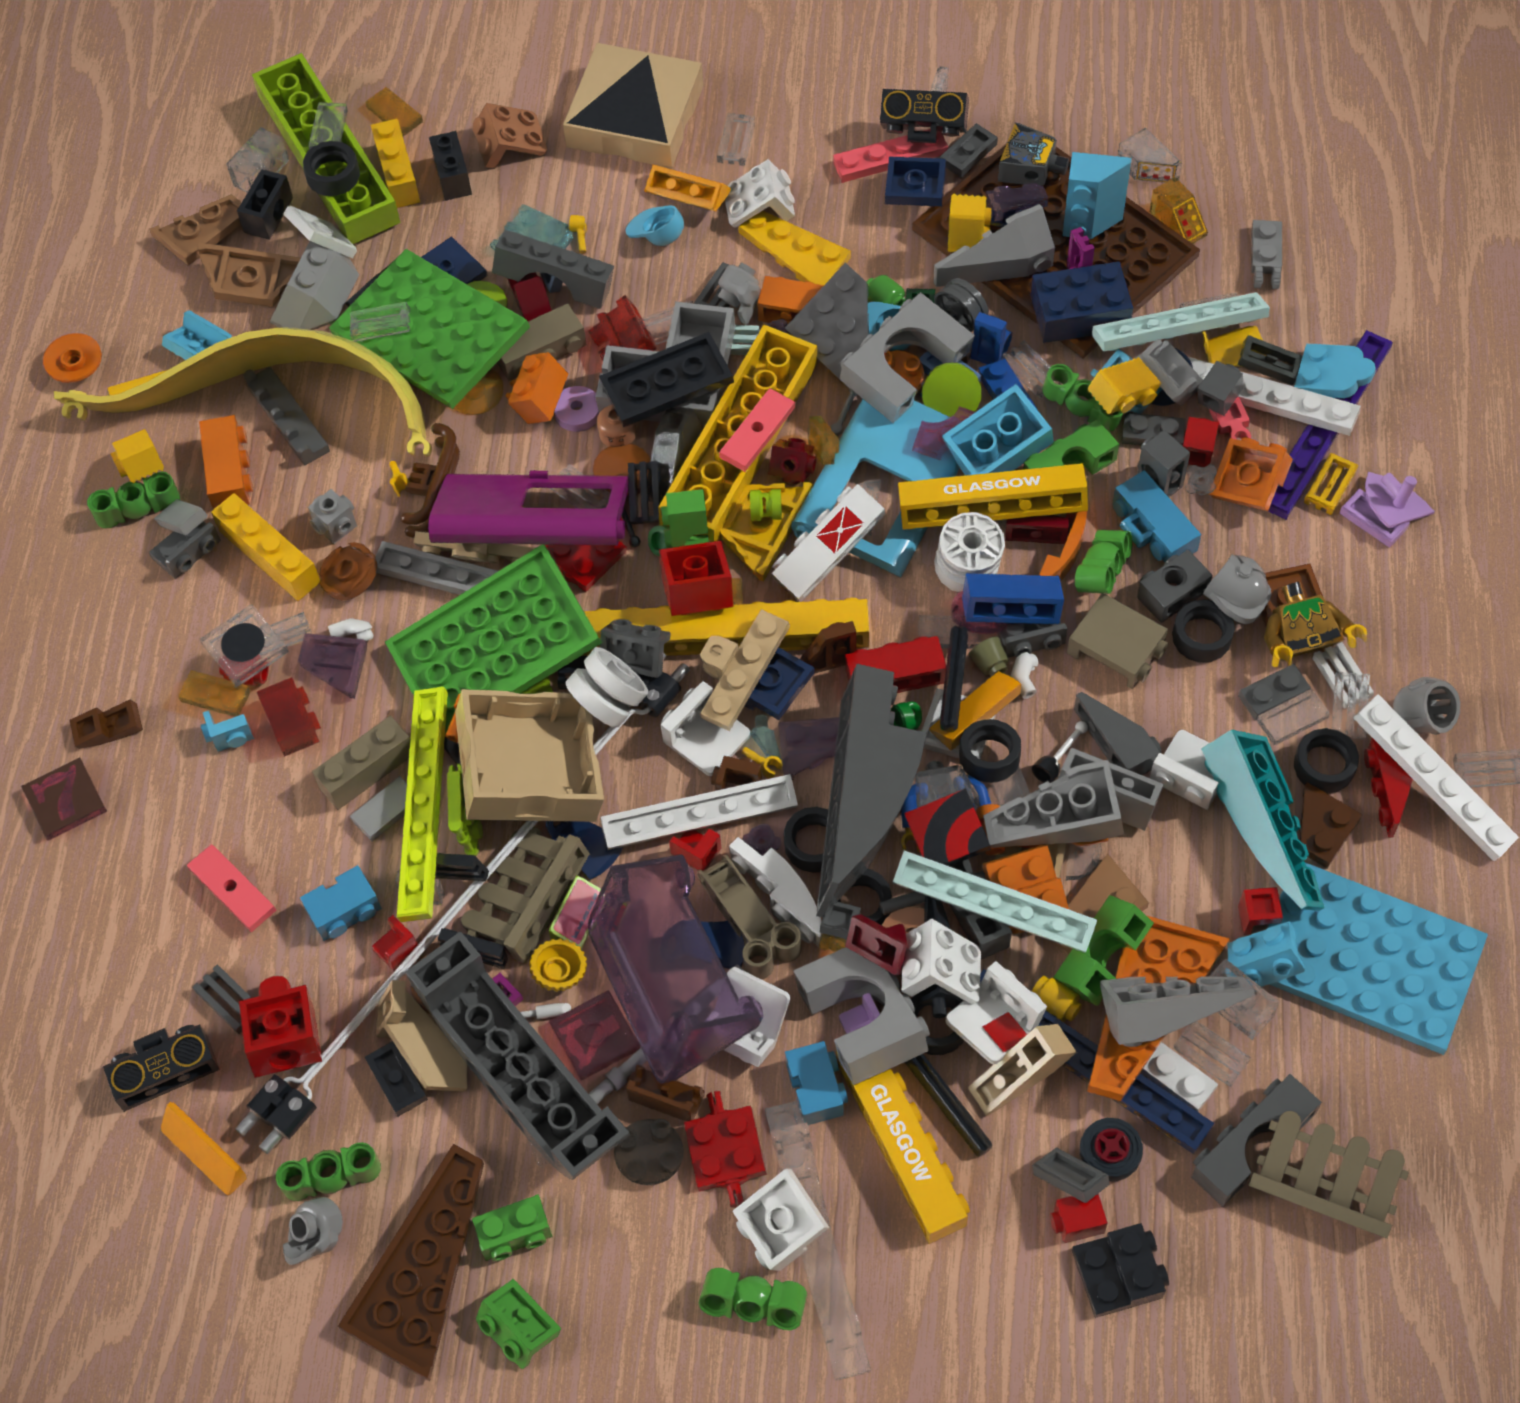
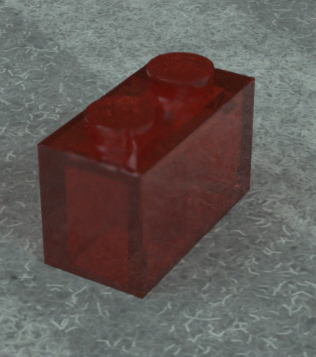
M292 677L257 691L284 757L320 742L316 734V730L321 728L314 711L307 713L305 705L309 704L310 701L304 687L297 688Z

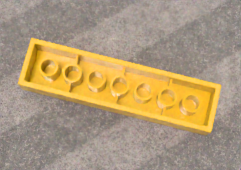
M767 325L762 326L733 377L734 383L728 385L667 493L703 489L708 534L694 536L708 535L709 542L719 541L722 527L745 486L751 484L784 423L745 472L719 458L720 450L769 388L793 400L795 403L797 402L816 368L817 345ZM666 495L658 507L659 525H663L661 507L667 506Z

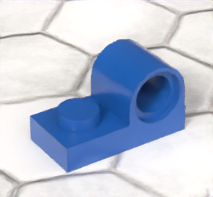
M979 312L974 322L973 334L975 336L972 342L971 359L986 365L1003 360L1013 336V332L1006 330V321Z

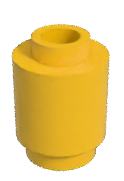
M1043 975L1032 989V992L1036 993L1042 1002L1047 1005L1046 1011L1062 1022H1065L1067 1019L1073 1021L1082 1007V1004L1079 1003L1080 995L1053 977L1049 979Z

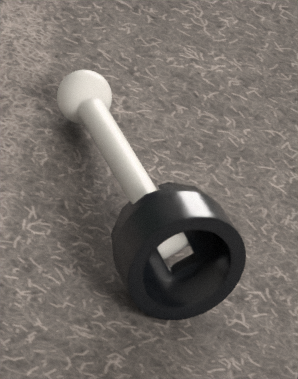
M1079 721L1076 723L1075 731L1053 757L1049 755L1043 756L1032 766V773L1039 781L1051 783L1058 777L1061 769L1058 760L1076 738L1088 730L1086 722Z

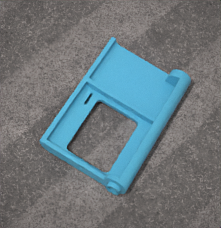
M862 399L791 524L794 535L799 538L805 531L810 534L817 526L815 523L817 518L826 509L833 510L837 503V498L845 489L861 461H867L907 481L955 477L960 467L944 442L942 435L961 422L914 400L913 405L898 420L892 423ZM900 511L882 545L877 546L861 539L849 553L902 577L928 527L903 530Z

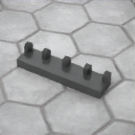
M270 366L257 374L251 369L243 374L248 389L304 466L330 452L326 441Z

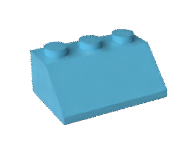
M1072 152L1063 236L1070 237L1071 230L1082 227L1084 230L1083 236L1087 235L1089 239H1092L1123 220L1132 158Z
M1017 384L942 435L944 442L965 475L1014 471L1024 464L1029 456L1041 452L1054 442L1051 426Z

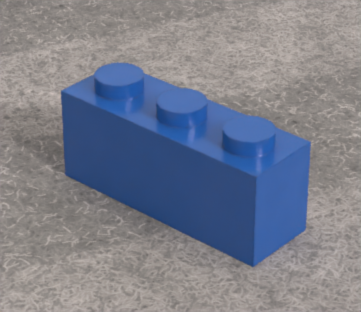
M966 573L962 602L966 622L1060 624L1064 595L1059 576Z

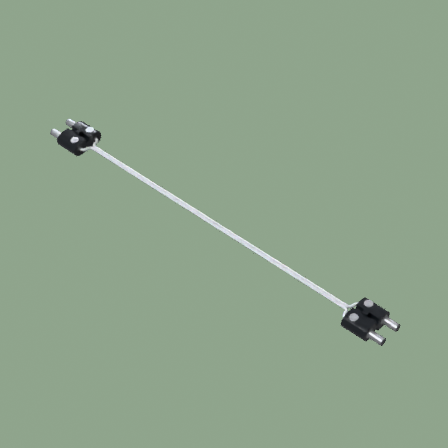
M681 663L671 676L662 672L658 678L637 674L649 692L639 703L641 710L631 709L625 721L634 713L639 715L648 714L657 718L681 691L679 682L690 671V668L686 664ZM625 721L619 727L610 726L593 745L595 755ZM526 821L486 867L489 870L487 879L538 821ZM474 881L322 1053V1062L314 1063L299 1079L295 1077L281 1079L275 1074L246 1105L250 1112L235 1128L238 1133L245 1136L259 1119L268 1126H272L273 1131L259 1145V1148L266 1154L274 1148L282 1137L288 1140L291 1139L317 1109L316 1105L310 1100L312 1098V1091L308 1087L309 1082L377 1006L391 981L399 980L439 935L441 929L448 925L485 881ZM288 1082H293L296 1084H300L303 1082V1088L306 1091L307 1096L303 1095L297 1089H293L288 1084Z

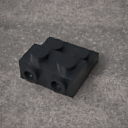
M1142 1223L1108 1232L1106 1237L1072 1247V1253L1095 1318L1163 1299L1165 1295V1286L1169 1285L1168 1274L1163 1264H1156L1152 1253L1157 1251L1155 1238L1151 1230L1144 1231Z

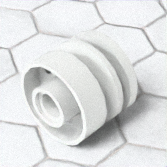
M976 512L961 513L952 517L943 526L934 560L935 572L941 583L950 590L963 594L966 573L997 574L1005 548L1004 534L999 525L988 516Z

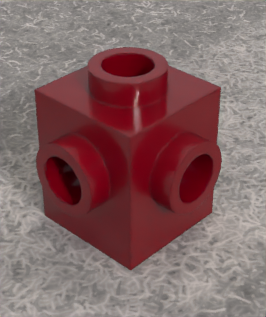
M799 438L779 439L772 445L768 475L782 477V481L786 483L798 484L800 481L803 482L810 474L814 473L816 468L817 456H813L814 446L807 445L805 440Z

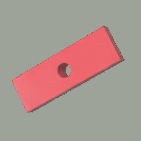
M769 388L720 450L719 458L745 472L794 410L795 402Z
M211 844L187 864L188 869L250 932H253L277 911L274 905L214 845Z

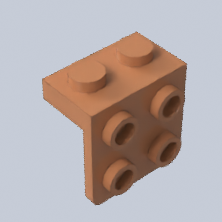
M486 103L480 115L474 120L473 132L476 135L479 152L482 155L485 167L495 169L506 149L541 156L547 151L537 115L532 111Z

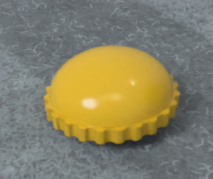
M561 938L558 940L551 939V941H545L544 944H540L534 950L530 958L529 972L532 974V979H535V983L540 984L541 988L555 992L565 991L566 989H572L573 986L578 985L579 981H582L586 973L587 958L584 956V951H581V947L576 946L574 942H569L567 939L562 940Z

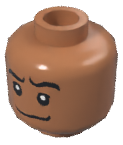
M612 405L603 408L598 414V433L604 445L620 447L631 444L634 441L637 433L636 423L623 428Z

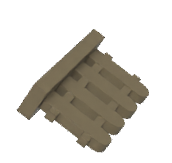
M533 827L515 847L517 852L514 857L507 856L497 867L496 872L501 877L497 885L485 883L479 888L478 896L485 905L480 912L469 910L462 916L461 923L468 931L467 935L477 938L482 936L495 941V943L503 945L504 948L506 947L515 960L526 964L564 900L576 875L578 876L590 855L578 837L568 835L567 838L558 836L555 841L541 836L540 830ZM518 830L512 834L511 838L518 832ZM528 854L544 860L540 868L524 862ZM512 881L528 887L524 895L508 889ZM495 908L512 914L507 922L494 918L491 915Z
M1294 1111L1284 1112L1280 1116L1278 1123L1271 1120L1268 1129L1275 1132L1266 1157L1258 1156L1256 1163L1263 1165L1260 1174L1252 1172L1248 1186L1388 1239L1392 1225L1384 1221L1387 1213L1395 1215L1397 1206L1391 1205V1201L1399 1178L1407 1180L1409 1174L1408 1171L1403 1170L1405 1163L1403 1154L1398 1150L1391 1149L1383 1154L1381 1161L1368 1157L1370 1151L1369 1142L1365 1138L1358 1136L1350 1139L1346 1148L1333 1144L1335 1131L1328 1124L1316 1126L1312 1135L1299 1131L1301 1119ZM1296 1139L1309 1144L1300 1170L1287 1165ZM1330 1152L1343 1157L1334 1183L1321 1178ZM1364 1165L1377 1169L1369 1196L1356 1191ZM1283 1174L1297 1178L1294 1187L1281 1183ZM1318 1186L1331 1191L1328 1200L1315 1196ZM1352 1200L1366 1204L1363 1214L1350 1209Z

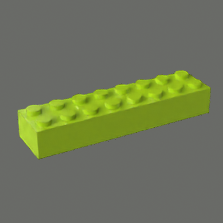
M300 53L252 74L258 97L302 169L306 153L313 146L321 142H343L350 146L356 154L360 171L357 184L350 191L342 195L330 197L318 194L342 234L352 244H355L401 223L394 198L303 54ZM330 161L322 164L315 173L326 177L335 176L341 173L348 164L341 161Z

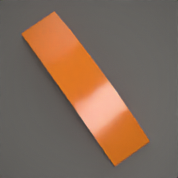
M1087 511L1066 513V518H1069V523H1072L1073 526L1060 558L1048 554L1040 572L1041 576H1059L1061 582L1070 571L1083 542Z

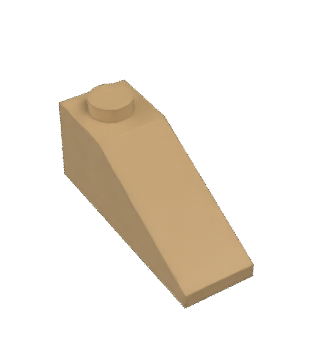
M1058 1024L1036 1026L1012 1047L1000 1062L993 1064L968 1089L986 1116L991 1115L1054 1073L1077 1052Z

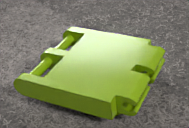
M457 764V771L453 765H450L449 773H447L448 827L452 833L456 834L458 843L464 846L466 855L477 856L479 853L478 839L483 837L482 824L480 820H467L461 765Z

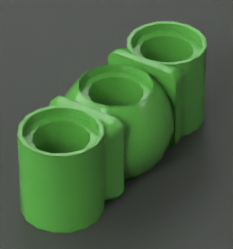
M1052 365L1047 372L1042 386L1044 396L1050 401L1057 402L1060 406L1065 402L1067 409L1072 414L1079 417L1089 416L1087 420L1089 423L1098 419L1108 432L1114 431L1118 427L1124 413L1117 411L1112 413L1113 415L1106 414L1104 412L1106 410H1103V406L1099 405V401H1095V397H1092L1091 392H1088V387L1092 381L1087 379L1078 380L1080 374L1073 373L1067 365ZM1053 381L1061 382L1063 385H1058ZM1079 396L1086 397L1088 400H1083Z
M157 472L150 477L142 478L144 484L135 481V483L127 482L121 485L117 492H115L113 487L108 490L102 489L93 492L87 500V505L97 525L101 528H112L118 523H125V517L130 519L142 518L152 508L157 513L160 510H165L176 499L180 500V494L171 475L167 472Z
M1098 530L1092 542L1093 546L1087 550L1086 557L1082 560V565H1079L1076 570L1075 587L1078 592L1110 594L1112 592L1116 576L1121 573L1126 558H1129L1131 555L1132 535L1130 531Z
M360 1142L351 1145L349 1148H340L341 1153L335 1150H322L315 1154L310 1161L306 1157L299 1161H287L278 1168L276 1182L288 1199L301 1201L308 1196H316L317 1191L324 1194H334L343 1189L348 1182L351 1186L356 1185L358 1182L369 1183L379 1176L381 1163L374 1149L369 1144ZM363 1157L371 1158L366 1167L355 1168L359 1159ZM329 1166L336 1167V1171L332 1176L321 1177L325 1168ZM295 1175L302 1176L301 1181L293 1187L287 1186L291 1177Z
M713 1268L707 1272L698 1302L701 1310L707 1315L732 1318L734 1311L739 1318L747 1322H758L767 1318V1326L774 1325L782 1330L790 1331L800 1326L807 1299V1291L799 1283L774 1280L772 1287L767 1280L760 1276H748L739 1280V1272L732 1273L724 1268Z

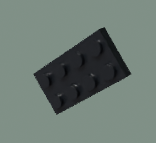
M710 332L599 376L600 383L623 428L734 383L733 375Z

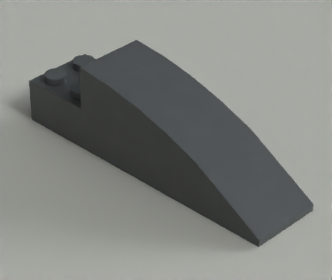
M856 664L841 699L816 913L818 917H823L872 863L911 789L922 758L927 733L893 725L895 712L890 711L896 700L898 687L893 685L894 672Z

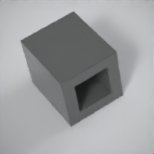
M1216 361L1198 387V403L1225 416L1243 389V373L1231 364L1225 365Z

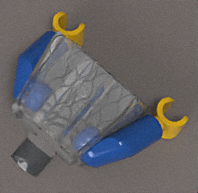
M941 761L929 762L925 767V771H920L916 774V784L911 786L901 807L902 828L906 829V834L903 835L901 840L903 851H906V843L909 840L915 841L904 813L965 788L976 811L980 806L991 804L986 786L971 775H966L961 766L944 767Z

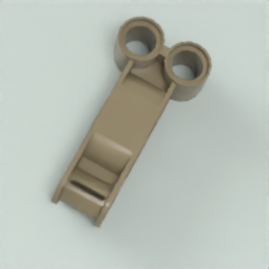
M726 854L722 855V860L702 871L699 869L697 871L701 884L737 935L740 937L742 934L745 972L762 980L772 973L775 959L782 962H792L800 956L802 946L799 928L791 922H781L778 924L775 922ZM785 938H789L794 941L791 945L783 946L778 943L780 940ZM755 956H763L766 958V960L761 963H753L750 961Z

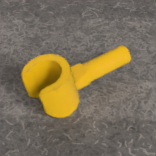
M571 215L569 231L577 232L579 253L585 254V233L587 231L585 217Z
M391 461L389 465L393 477L389 483L396 495L400 497V492L406 488L407 483L410 481L405 473L399 471L396 461Z
M748 747L743 748L742 754L761 764L762 773L765 778L771 779L775 777V773L767 767L768 765H774L777 769H782L783 764L779 757L769 756L764 758Z

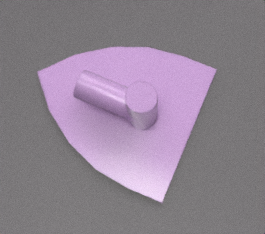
M1368 472L1365 481L1366 498L1372 510L1387 528L1434 514L1435 511L1413 491L1417 484L1416 478L1407 476L1403 484H1401L1391 473L1382 476Z

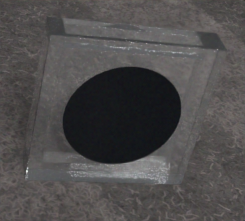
M252 604L200 638L204 648L236 687L289 652L285 643Z

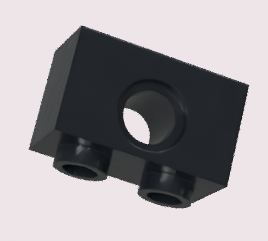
M452 131L429 137L445 201L472 195L457 132Z
M264 169L260 170L237 210L244 233L270 240L287 206L293 200V194L286 175Z

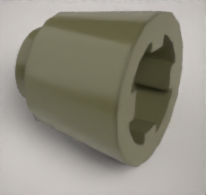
M998 636L982 641L968 654L984 675L992 677L998 671L1004 673L1008 669L1006 664L1009 660Z

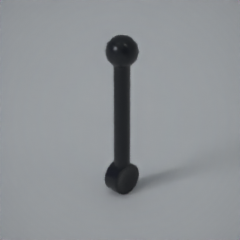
M623 507L621 516L630 537L629 544L631 547H638L641 540L635 535L626 509Z

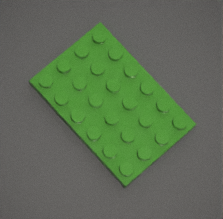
M405 249L329 329L333 335L357 342L391 363L409 383L453 409L530 328L527 319Z
M542 544L386 640L385 643L413 696L416 690L445 687L447 690L446 735L456 710L454 708L455 701L462 689L509 691L520 694L600 645L602 641L548 548Z

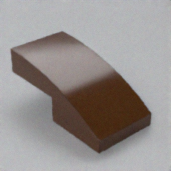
M131 699L104 712L96 707L69 720L74 745L78 749L102 745L143 730L137 703Z

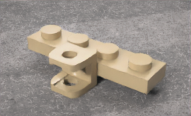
M415 531L414 544L422 548L423 552L440 555L441 551L452 552V557L457 559L499 564L500 559L511 560V563L535 549L534 547L512 544L431 543L429 533Z
M761 609L739 648L737 643L721 636H711L700 653L701 660L704 662L703 669L708 675L718 679L719 682L700 713L702 719L730 732L790 628L788 621Z

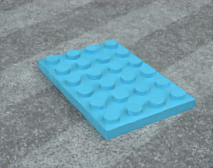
M1305 862L1306 866L1314 871L1324 909L1320 911L1301 909L1284 890L1282 891L1279 898L1283 915L1282 922L1269 924L1268 928L1290 921L1296 933L1297 954L1305 965V971L1269 985L1444 1055L1488 934Z

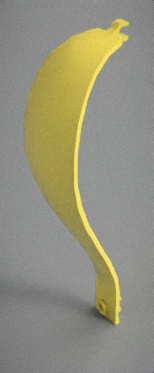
M282 327L245 332L215 343L150 381L117 395L94 396L76 390H69L68 392L54 391V399L64 404L62 415L65 418L70 419L72 410L78 408L77 418L86 420L88 415L87 408L94 411L112 413L138 411L169 402L243 374L250 369L254 371L277 364L303 361L342 364L368 372L390 383L403 403L408 428L412 431V437L407 444L408 453L414 455L415 447L418 444L424 445L423 454L425 456H430L432 452L431 444L425 440L426 429L422 408L407 380L391 363L366 347L325 331Z

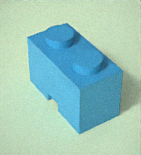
M358 865L335 878L337 884L325 889L324 885H321L300 897L306 912L323 941L341 936L350 926L359 921L364 922L371 919L377 911L382 909L375 892Z
M825 1041L785 1051V1062L792 1087H800V1089H796V1101L803 1125L807 1126L844 1116L843 1104L848 1103L846 1089L843 1082L837 1084L834 1072L839 1071L834 1051H827Z

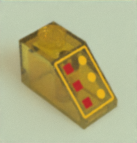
M1176 177L1153 189L1149 212L1192 244L1208 235V230L1194 195Z

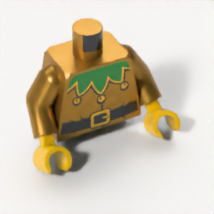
M1300 582L1282 587L1287 604L1278 606L1273 610L1272 615L1268 619L1264 634V641L1273 656L1271 662L1273 667H1278L1279 661L1285 660L1287 665L1290 666L1293 657L1336 646V644L1345 640L1344 637H1347V644L1350 648L1356 647V637L1367 642V630L1363 625L1354 624L1334 604L1325 600L1322 595L1305 598Z

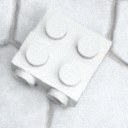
M787 1168L733 1210L734 1215L738 1219L736 1222L737 1228L756 1247L755 1255L761 1265L770 1270L781 1271L808 1250L806 1248L808 1244L830 1228L792 1169Z

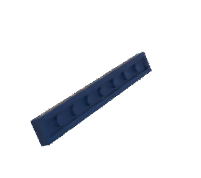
M985 969L980 973V984L986 973ZM1045 1010L1038 1026L1058 1024L1077 1052L1062 1066L1089 1083L1098 1045ZM1139 1074L1121 1101L1114 1100L1192 1154H1195L1214 1125V1122L1142 1074Z

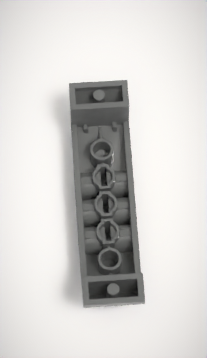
M461 931L405 972L419 998L466 1064L535 1148L565 1177L574 1180L630 1136L629 1131L608 1106L601 1110L488 975L481 955Z

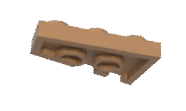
M230 194L200 207L198 213L186 218L183 215L173 219L174 223L162 228L157 225L149 230L152 237L189 266L199 258L198 242L216 245L241 225L237 210L242 202Z
M1107 853L1068 906L1071 911L1094 918L1109 895L1132 903L1141 911L1148 908L1149 902ZM1054 942L1067 958L1072 948Z

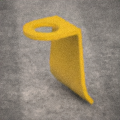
M1247 326L1209 340L1206 331H1203V345L1207 361L1212 364L1219 361L1225 365L1231 364L1235 367H1241L1237 364L1241 357L1240 353L1244 347L1242 345L1246 337L1249 335L1263 341L1256 326Z

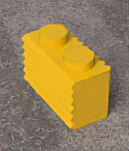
M955 193L951 195L948 252H955L963 246L971 248L983 239L982 234L990 230L992 208H986V197L984 195L982 197L979 195L975 197L973 195L968 196L967 194L964 196L959 194L957 196Z
M1138 357L1133 360L1130 359L1128 362L1125 361L1112 367L1109 366L1107 369L1099 370L1089 385L1088 392H1091L1092 397H1095V401H1099V405L1103 406V410H1106L1107 414L1117 411L1126 413L1140 403L1143 406L1150 404L1156 398V391L1160 387L1161 382Z
M146 429L112 443L115 452L110 453L121 478L128 476L130 482L135 483L136 480L140 481L141 477L146 478L147 475L152 476L153 472L163 471L162 461Z

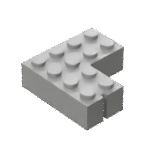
M675 301L666 349L710 332L728 365L736 328L734 308ZM607 345L602 364V373H608L659 351ZM600 378L595 396L599 413L603 408L611 405L600 383ZM724 387L643 420L705 427L722 398Z

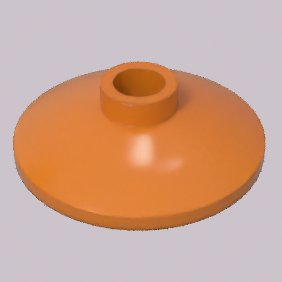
M81 333L67 334L57 338L47 347L43 356V365L47 374L57 381L65 383L78 382L89 377L97 370L102 359L101 348L97 341L88 335Z

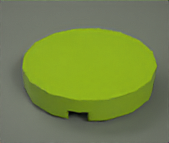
M944 363L935 367L926 377L922 386V400L925 406L960 422L967 419L977 410L981 401V384L977 375L968 367H965V365L960 363Z

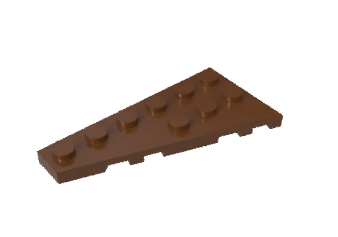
M455 1144L451 1146L338 1325L339 1329L429 1382L484 1168L482 1159Z

